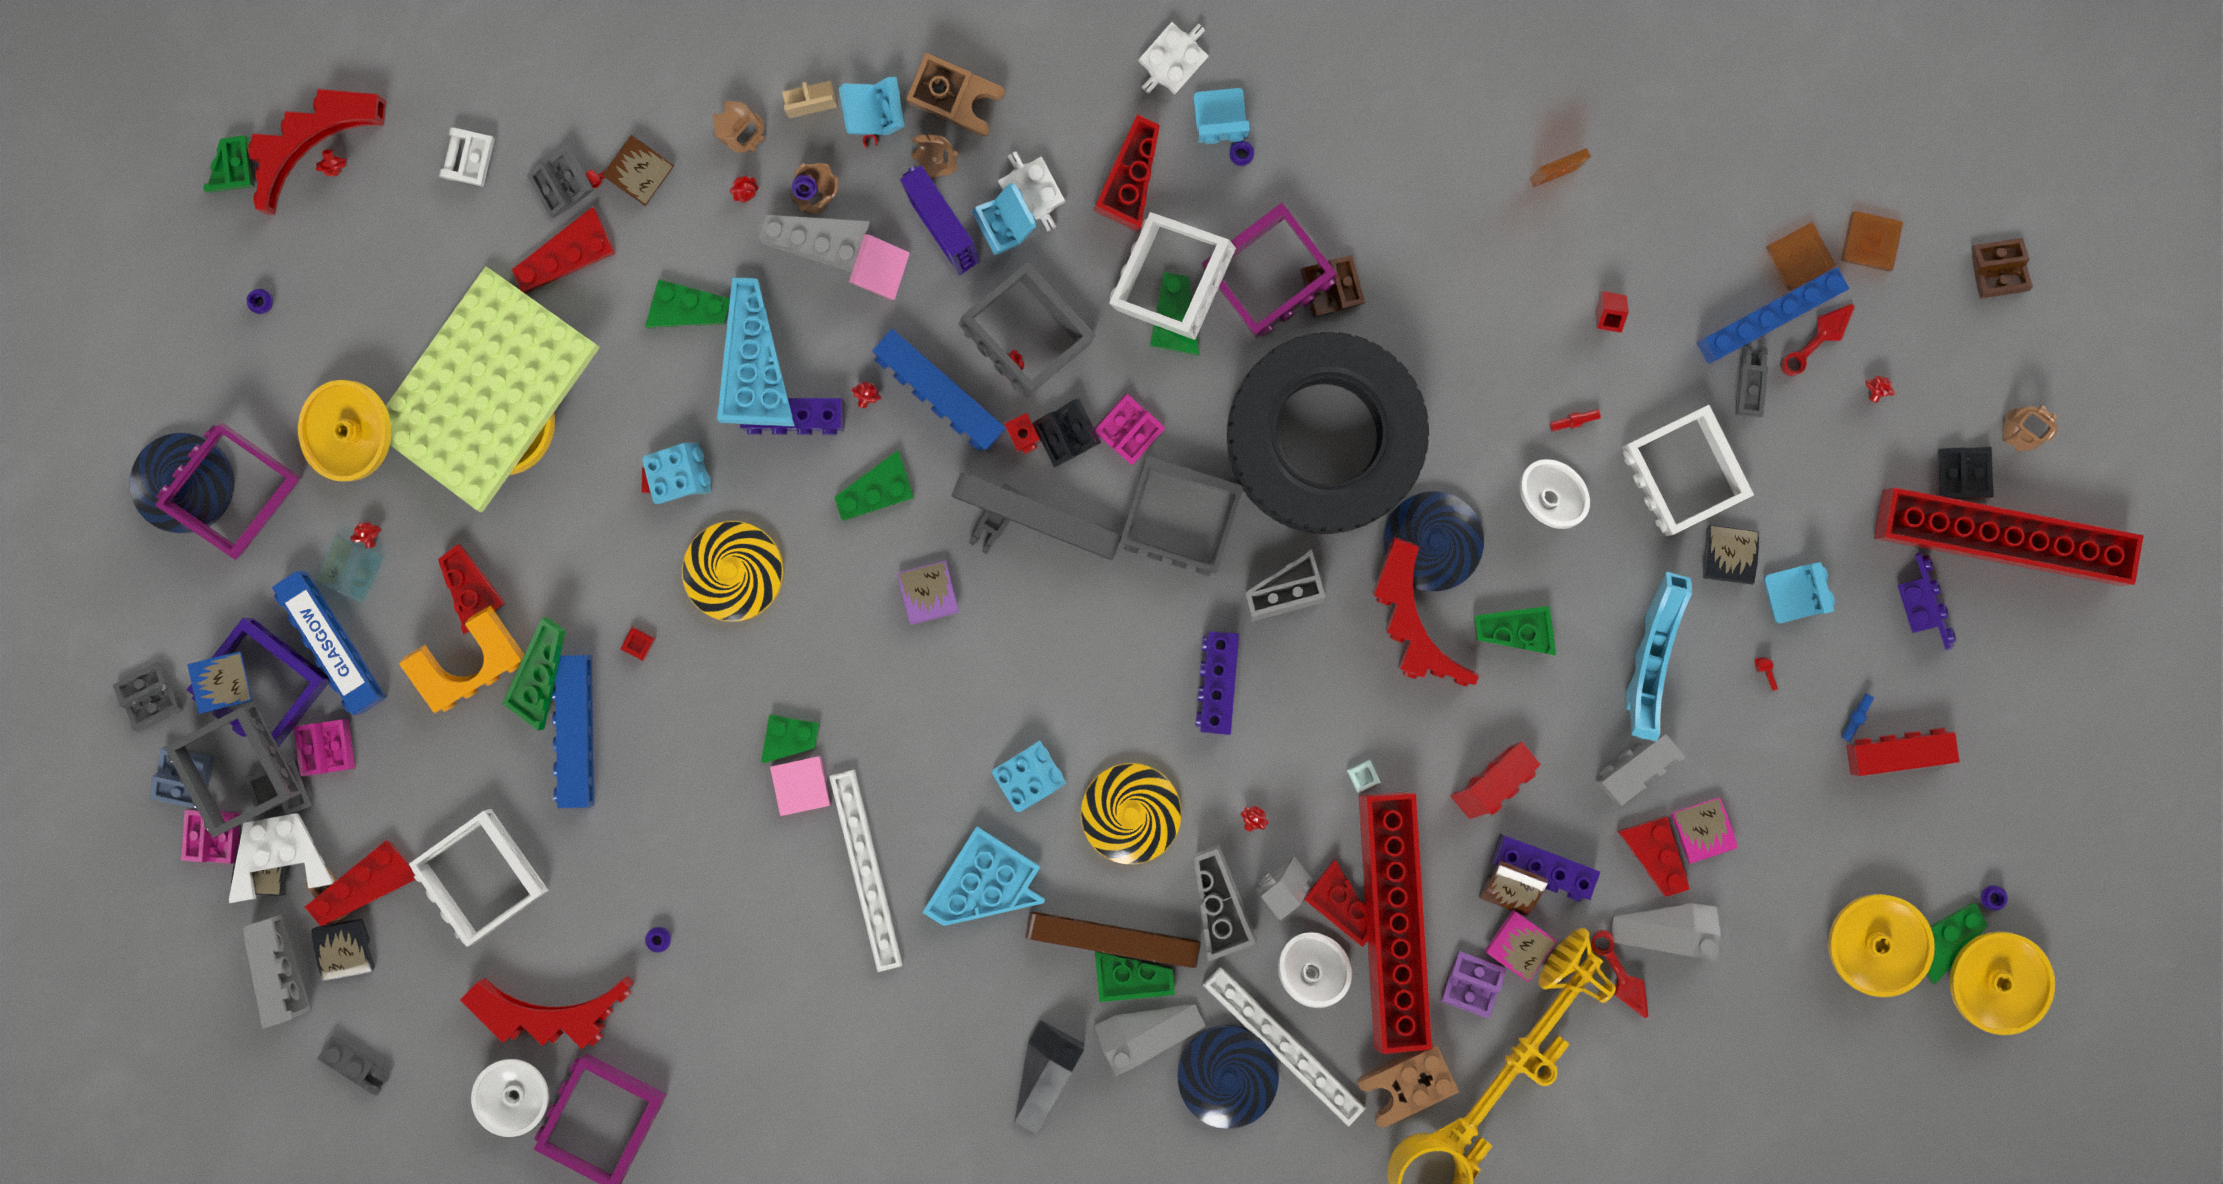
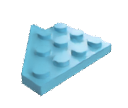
M977 826L922 913L939 924L946 926L1043 904L1045 898L1028 888L1041 866Z

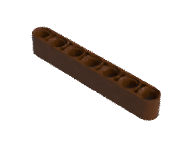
M1029 912L1025 938L1030 940L1189 968L1197 967L1201 946L1200 941L1040 912Z

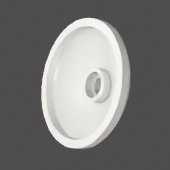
M1544 459L1532 463L1523 472L1520 479L1522 500L1529 512L1540 522L1553 528L1567 529L1578 525L1586 517L1590 508L1589 492L1582 478L1572 468L1559 461Z
M1314 932L1299 934L1292 938L1280 953L1278 960L1280 980L1289 995L1299 1003L1312 1008H1324L1337 1003L1347 993L1352 979L1351 964L1343 948L1332 938ZM1306 972L1311 973L1312 979L1307 977Z
M518 1059L500 1060L488 1066L477 1077L471 1093L472 1109L478 1122L489 1132L503 1137H515L532 1130L544 1117L549 1103V1091L542 1074L531 1064ZM512 1090H516L519 1093L518 1098L512 1096Z

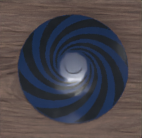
M189 433L164 435L149 443L137 456L130 474V493L136 509L151 525L172 533H193L185 525L155 506L159 500L156 496L165 485L170 487L175 480L172 477L174 472L180 465L186 466L191 460L188 457L189 453L197 444L202 446L207 440L206 438ZM215 445L172 500V502L207 526L214 524L225 513L234 492V475L231 464L217 445Z
M1423 492L1404 500L1389 516L1383 532V552L1385 557L1393 536L1419 546L1413 572V588L1421 591H1444L1460 585L1476 570L1484 549L1483 529L1476 513L1463 500L1445 492Z
M1221 1025L1201 1032L1190 1041L1181 1055L1177 1079L1181 1097L1193 1115L1208 1125L1230 1129L1246 1126L1259 1119L1268 1110L1277 1093L1279 1072L1272 1051L1259 1037L1250 1030L1240 1026Z

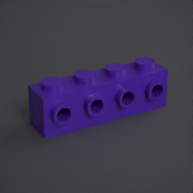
M788 398L795 426L740 424V428L747 431V435H762V431H772V435H787V431H797V435H812V431H822V435H837V431H844V401L841 398Z
M1208 631L1207 636L1202 638V651H1206L1205 661L1200 662L1199 676H1204L1203 687H1198L1197 701L1202 702L1201 712H1196L1195 726L1200 727V732L1231 735L1239 634Z
M1500 834L1490 861L1497 865L1500 860L1545 877L1548 881L1545 889L1558 893L1559 889L1568 892L1566 897L1579 902L1582 901V898L1591 900L1600 875V871L1502 834Z

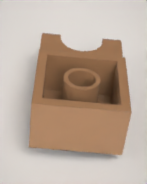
M925 52L906 101L910 106L985 137L989 134V126L985 121L975 116L972 111L973 105L981 98L999 101L1003 99L1006 91L993 82ZM944 84L945 92L937 94L936 89L933 88Z
M1431 1040L1432 1050L1406 1052L1358 1078L1357 1084L1359 1088L1366 1092L1377 1088L1387 1089L1390 1092L1388 1104L1375 1114V1122L1378 1127L1392 1125L1459 1093L1443 1056L1433 1040ZM1421 1073H1425L1428 1076L1424 1081L1418 1080L1421 1079L1419 1076Z

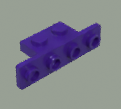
M1924 551L1916 553V558L1923 578L1904 582L1897 586L1912 633L1938 627L1945 649L1950 650L1954 647L1953 642H1957L1956 634L1953 627H1948L1946 618H1949L1946 604H1941L1938 594H1941L1940 584L1937 579L1933 580L1931 570L1934 569L1930 555L1926 556Z

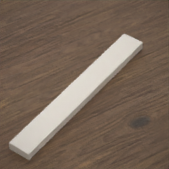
M855 769L830 775V782L877 972L901 967L903 963Z
M1221 966L1203 983V986L1248 1030L1259 1037L1270 1048L1272 1053L1348 1127L1366 1109L1346 1087Z

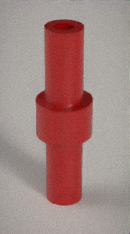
M1599 409L1582 414L1579 412L1572 413L1567 418L1549 422L1550 430L1554 432L1569 427L1571 429L1582 427L1583 423L1601 419Z

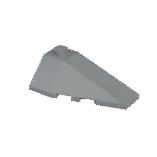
M1685 903L1679 906L1662 907L1645 912L1640 911L1612 916L1610 933L1614 937V943L1696 958L1718 960L1721 933L1716 906Z

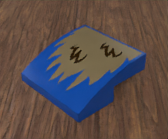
M241 652L187 664L199 714L253 702Z

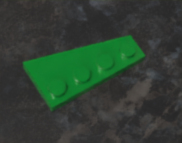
M548 617L541 618L502 703L538 731L545 729L566 630Z

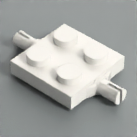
M1171 22L1139 58L1138 62L1148 70L1151 76L1141 86L1144 91L1149 86L1146 90L1147 94H1150L1159 83L1167 87L1175 95L1207 60L1209 56L1196 42L1205 32L1203 27L1200 29V24H1197L1187 34Z
M1013 152L1017 162H1015L1011 154L1008 155V158L1014 170L1009 175L998 180L1002 190L1008 184L1014 183L1017 189L1021 191L1023 200L1028 210L1034 215L1035 220L1041 219L1047 232L1051 231L1047 221H1049L1053 229L1056 228V225L1050 213L1066 201L1042 156L1030 163L1023 164L1017 152Z

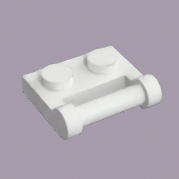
M451 127L448 151L444 167L440 169L439 177L484 187L495 138ZM465 140L459 169L456 172L454 167L460 142Z

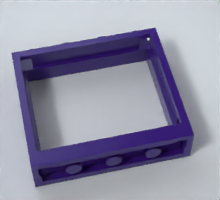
M922 165L917 168L915 166L910 167L909 171L903 174V177L900 179L909 202L960 276L980 263L974 242Z
M242 618L212 658L232 654L248 634L310 682L271 733L279 748L291 733L293 727L298 724L329 684V677L254 618ZM191 683L187 691L193 695L192 699L196 702ZM227 707L226 709L213 711L212 714L219 719L233 712V710ZM238 719L229 723L233 726L232 730L236 734L247 737Z

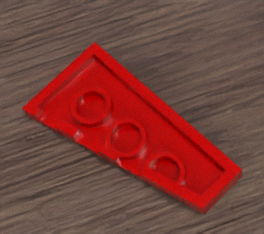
M385 840L308 903L305 909L320 926H324L388 893L416 881L414 878L415 874L409 863L389 840Z

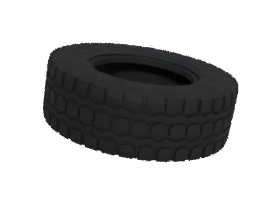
M1334 332L1306 334L1288 340L1272 349L1253 366L1240 385L1229 412L1227 450L1232 470L1238 480L1237 482L1243 486V491L1259 510L1278 523L1298 531L1313 534H1333L1351 531L1372 523L1391 511L1405 498L1417 481L1426 459L1429 444V423L1427 419L1429 418L1427 408L1423 403L1425 402L1421 391L1417 388L1416 381L1412 375H1409L1407 368L1396 360L1397 358L1388 350L1385 351L1380 345L1356 335L1354 337L1351 334L1338 332V334ZM1322 384L1338 386L1355 394L1369 409L1376 427V447L1369 465L1357 478L1336 485L1314 483L1295 473L1283 459L1276 440L1277 417L1284 402L1301 389Z

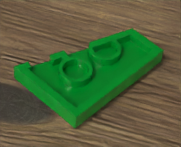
M1164 272L1156 313L1182 322L1192 301L1189 276ZM1154 325L1150 347L1199 356L1197 337L1194 340Z
M658 279L645 328L726 324L730 298Z
M898 450L834 497L842 521L914 499Z
M1550 606L1473 615L1477 641L1556 656Z
M1971 902L1930 925L1935 948L1933 961L1926 975L1932 984L1935 985L1952 967L1959 951L1969 941L1980 936L1988 927L1975 903Z
M1095 951L1099 1002L1175 995L1172 968Z

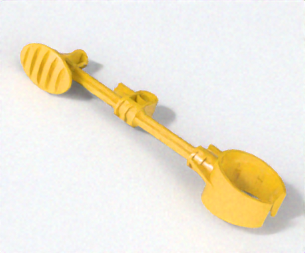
M1578 928L1570 933L1548 957L1541 970L1538 984L1543 989H1563L1530 1033L1524 1038L1519 1037L1517 1039L1519 1044L1516 1047H1511L1512 1053L1509 1056L1505 1055L1506 1063L1476 1104L1464 1118L1458 1117L1457 1120L1434 1133H1417L1404 1139L1395 1148L1390 1157L1387 1170L1389 1184H1401L1403 1174L1409 1164L1420 1155L1432 1151H1444L1452 1155L1455 1166L1452 1184H1473V1180L1481 1171L1478 1165L1492 1148V1145L1480 1136L1466 1156L1463 1155L1466 1152L1464 1148L1467 1144H1472L1471 1138L1473 1136H1478L1477 1128L1513 1079L1517 1074L1525 1073L1541 1086L1551 1085L1556 1080L1558 1067L1555 1063L1570 1044L1557 1035L1543 1055L1539 1053V1045L1580 992L1594 997L1600 1003H1605L1611 999L1616 990V986L1600 970V965L1603 961L1592 953L1589 931L1587 929ZM1586 948L1587 958L1579 966L1581 956ZM1575 972L1568 982L1558 983L1570 973ZM1597 972L1606 984L1600 985L1593 979V974ZM1587 982H1590L1599 990L1597 995L1584 988ZM1541 1066H1544L1543 1071L1540 1074H1537L1538 1069Z

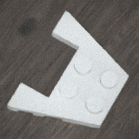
M295 813L243 823L229 903L256 899L252 874L256 871L305 863L308 888L332 885L334 883L299 814Z

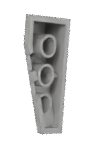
M1195 1003L1165 1007L1163 1009L1115 1014L1093 1025L1115 1076L1139 1066L1206 1027Z

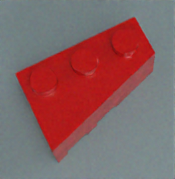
M1521 741L1509 746L1490 762L1477 778L1475 776L1469 780L1470 784L1464 790L1456 791L1450 797L1469 819L1488 813L1493 815L1503 807L1501 804L1506 798L1510 799L1519 792L1518 786L1522 782L1527 783L1536 776L1534 771L1541 764Z

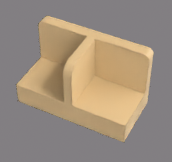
M805 81L802 82L803 87L782 92L785 102L784 110L789 118L837 108L831 81L809 86Z

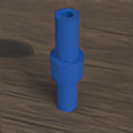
M1867 693L1864 694L1857 709L1853 710L1849 716L1850 722L1841 738L1849 742L1852 741L1859 726H1863L1867 719L1866 713L1875 697Z

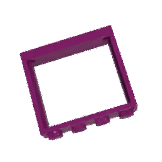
M1283 202L1231 240L1232 244L1236 247L1232 258L1281 221L1285 220L1325 273L1257 324L1222 279L1218 289L1256 339L1272 333L1275 330L1274 325L1280 321L1283 323L1288 321L1295 315L1294 310L1301 305L1303 308L1308 306L1315 300L1314 295L1321 290L1323 292L1328 291L1336 283L1334 280L1337 279L1335 270ZM1211 256L1201 263L1204 271L1207 268Z
M221 423L217 427L212 425L204 434L207 440L203 445L199 446L197 444L188 455L191 460L186 466L180 465L174 472L172 477L175 480L170 487L165 485L159 491L160 493L156 496L159 500L155 506L236 560L243 554L298 484L301 477L225 423ZM223 435L286 478L235 544L172 502Z
M586 1053L580 1059L576 1058L569 1070L572 1075L569 1081L565 1080L558 1091V1095L561 1097L557 1104L553 1103L548 1110L546 1117L549 1120L545 1127L541 1126L534 1138L537 1143L533 1150L599 1184H622L667 1094ZM585 1069L649 1102L612 1175L548 1142Z

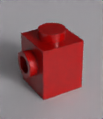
M1602 291L1595 310L1597 329L1622 333L1629 314L1627 295Z
M1027 413L1004 423L1018 453L1023 451L1024 454H1028L1038 448L1036 444L1040 443V439Z

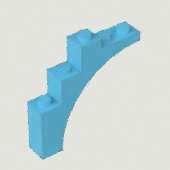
M1670 572L1665 573L1644 617L1645 635L1635 654L1636 672L1625 693L1626 709L1630 710L1631 734L1657 741L1660 736L1661 701L1672 646L1682 616L1692 595L1691 578Z

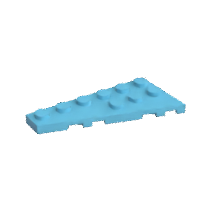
M732 278L717 420L719 423L795 426L759 281L754 278Z

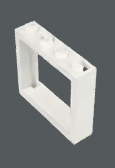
M1150 212L1148 218L1142 223L1141 233L1137 242L1132 245L1131 256L1121 270V278L1118 285L1111 292L1109 304L1119 312L1195 340L1236 247L1229 239ZM1160 227L1216 246L1182 322L1126 302Z
M1710 405L1702 407L1622 446L1625 457L1624 461L1628 466L1631 465L1635 473L1633 475L1634 481L1639 488L1643 489L1646 495L1644 497L1645 503L1650 511H1654L1657 520H1655L1656 525L1660 527L1665 536L1674 535L1754 496ZM1697 419L1734 496L1676 524L1638 448Z
M492 809L482 811L409 863L415 874L414 878L418 882H422L427 889V897L433 903L436 902L441 909V917L445 922L452 925L455 929L456 938H460L466 947L478 942L549 891ZM482 825L527 889L529 895L476 932L428 863Z

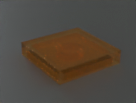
M1585 148L1541 166L1530 178L1533 188L1579 170L1591 158L1588 149Z
M1853 211L1849 220L1841 261L1887 272L1894 269L1903 221Z
M1813 222L1766 246L1789 291L1836 266Z

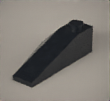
M1042 1020L1039 1021L1028 1042L1014 1121L1035 1134L1039 1131L1074 1070L1085 1046L1081 1041Z

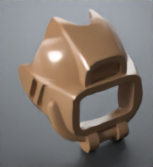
M724 101V113L712 114L715 130L713 135L734 152L743 153L750 150L754 153L757 145L765 140L762 118L743 102ZM752 122L756 128L755 133L745 144H740L736 140L737 137Z
M918 134L910 139L912 142L920 145L919 148L911 153V157L919 165H922L931 179L941 175L948 176L952 172L958 171V165L956 164L958 152L953 151L951 143L945 137ZM944 150L948 153V164L944 161Z
M804 163L796 169L794 178L800 175L812 177L816 181L817 190L823 196V199L815 205H811L807 200H801L794 194L791 196V200L797 203L801 213L807 211L811 214H819L826 209L827 204L836 195L839 179L832 174L828 164L815 163L808 165Z
M2040 405L2039 408L2032 406L2014 408L2004 417L2003 441L2014 446L2018 452L2034 450L2056 436L2058 427L2055 420L2058 416L2047 411L2044 405ZM2030 414H2034L2048 425L2047 430L2040 438L2022 425Z

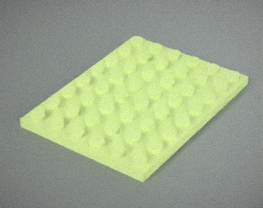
M485 266L387 403L386 408L391 421L390 445L474 509L482 513L600 347Z

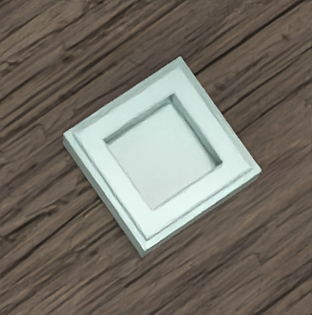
M1370 760L1347 770L1357 793L1381 783Z

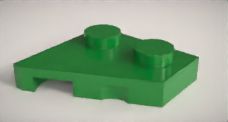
M243 135L220 139L216 149L217 155L212 160L210 166L212 173L208 184L204 183L203 186L204 192L214 193L255 187L252 159H250L248 152L249 137Z
M770 714L761 763H767L816 748L820 723Z

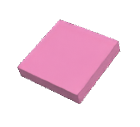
M864 234L849 283L889 300H895L910 253L874 236Z
M821 756L770 767L780 816L831 805Z

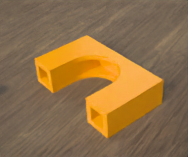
M491 605L468 618L465 623L483 651L484 662L478 672L469 676H455L446 672L426 645L406 655L399 662V665L433 713L441 709L443 712L448 711L457 704L455 701L459 698L464 697L467 699L477 693V688L484 683L489 686L500 678L499 674L507 670L508 673H511L519 668L524 653Z

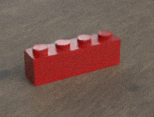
M1945 727L1929 729V734L1922 735L1920 731L1905 732V737L1896 738L1895 734L1879 736L1880 740L1871 741L1870 738L1854 739L1855 744L1846 745L1850 775L1865 776L1960 763L1956 733L1947 732Z

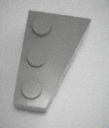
M1312 549L1293 563L1291 562L1285 566L1284 569L1245 592V602L1251 622L1324 603L1326 598Z
M1660 733L1657 741L1639 738L1637 740L1639 744L1632 750L1628 748L1618 757L1620 760L1614 766L1608 765L1599 773L1601 777L1596 782L1615 804H1625L1645 789L1647 783L1657 774L1660 777L1667 772L1665 767L1677 758L1681 762L1686 758L1667 734Z
M1294 856L1273 874L1270 875L1268 872L1257 880L1259 885L1255 888L1281 921L1301 905L1306 895L1303 890L1307 891L1309 889L1308 884L1313 879Z

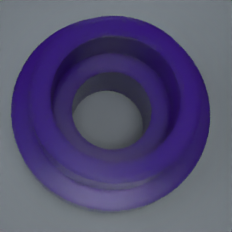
M1246 141L1235 142L1229 151L1230 159L1237 166L1250 164L1254 158L1252 145ZM1243 150L1246 152V156L1240 158L1237 152Z
M800 175L793 180L792 191L797 198L808 200L816 194L817 183L810 176ZM801 185H807L808 188H803Z
M255 289L247 296V306L256 314H265L273 306L272 295L266 290ZM260 298L264 299V303L262 306L258 305V300Z
M1990 885L1983 889L1981 902L1985 908L1997 911L2007 904V894L2000 886ZM1994 893L1996 895L1995 901L1991 902L1990 896Z
M663 927L652 928L646 934V946L656 953L665 951L671 944L669 931ZM655 936L661 937V944H656L654 942Z

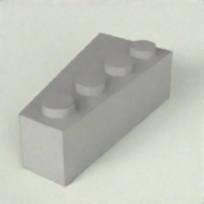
M766 215L759 240L763 245L852 273L864 234L871 235L874 227L870 221Z
M1220 844L1197 852L1194 856L1209 962L1256 944L1257 937Z
M282 914L242 927V937L246 945L262 1029L292 1020L312 1011Z

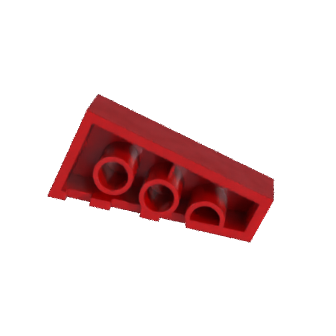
M1138 114L1130 126L1093 208V211L1136 232L1142 226L1147 190L1160 128L1159 124Z

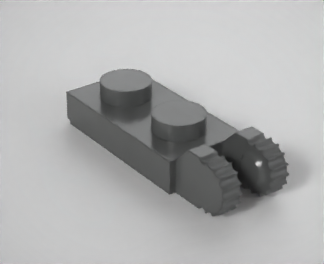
M1745 345L1743 348L1735 415L1763 417L1768 375V351L1765 347L1759 348L1757 365H1751L1752 347Z
M1005 482L1001 487L1026 497L1024 494L1017 491ZM986 511L978 523L979 527L970 539L969 544L974 546L985 529L992 534L983 546L982 552L987 554L996 539L1000 538L1010 520Z
M336 1036L330 1038L317 1058L356 1085L361 1086L364 1090L376 1096L379 1095L382 1089L367 1078L369 1074L384 1082H387L390 1078V1074L377 1066L375 1061Z

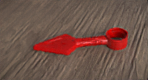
M1849 304L1817 317V334L1799 352H1792L1782 358L1780 367L1783 373L1788 376H1796L1802 373L1807 366L1806 358L1824 341H1841L1855 306ZM1793 357L1799 361L1797 371H1793L1788 367L1789 358Z
M1606 930L1595 932L1591 939L1592 950L1596 954L1606 957L1618 978L1614 995L1643 1018H1647L1648 1007L1644 980L1627 975L1613 951L1614 937L1610 932ZM1599 937L1607 938L1610 941L1609 947L1605 949L1599 948L1595 943L1596 939Z

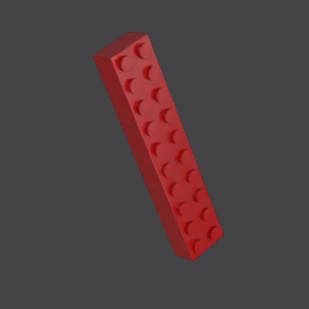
M1895 487L1882 490L1874 539L2117 586L2135 585L2144 535Z
M1395 792L1358 795L1374 1049L1382 1054L1432 1050L1416 793Z

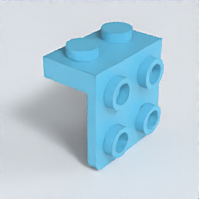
M887 77L875 85L844 83L839 86L845 128L848 134L890 135L905 127L900 90L896 77Z
M1223 89L1194 94L1198 143L1216 144L1224 140L1238 142L1248 138L1250 131L1249 120L1246 121L1242 89Z
M1014 183L1008 184L995 200L977 206L971 211L994 255L1019 246L1036 228L1034 215L1028 210L1021 191L1017 189Z
M682 443L646 455L642 459L652 500L655 504L666 503L691 494L712 492L710 486L711 478L706 471L704 452L700 448L699 443Z
M1821 562L1768 574L1763 579L1776 623H1785L1815 614H1826L1834 611L1835 599L1833 593L1828 589L1826 582L1828 581V573Z
M1040 740L992 771V775L1016 812L1023 811L1066 784L1062 772L1056 767L1048 750Z

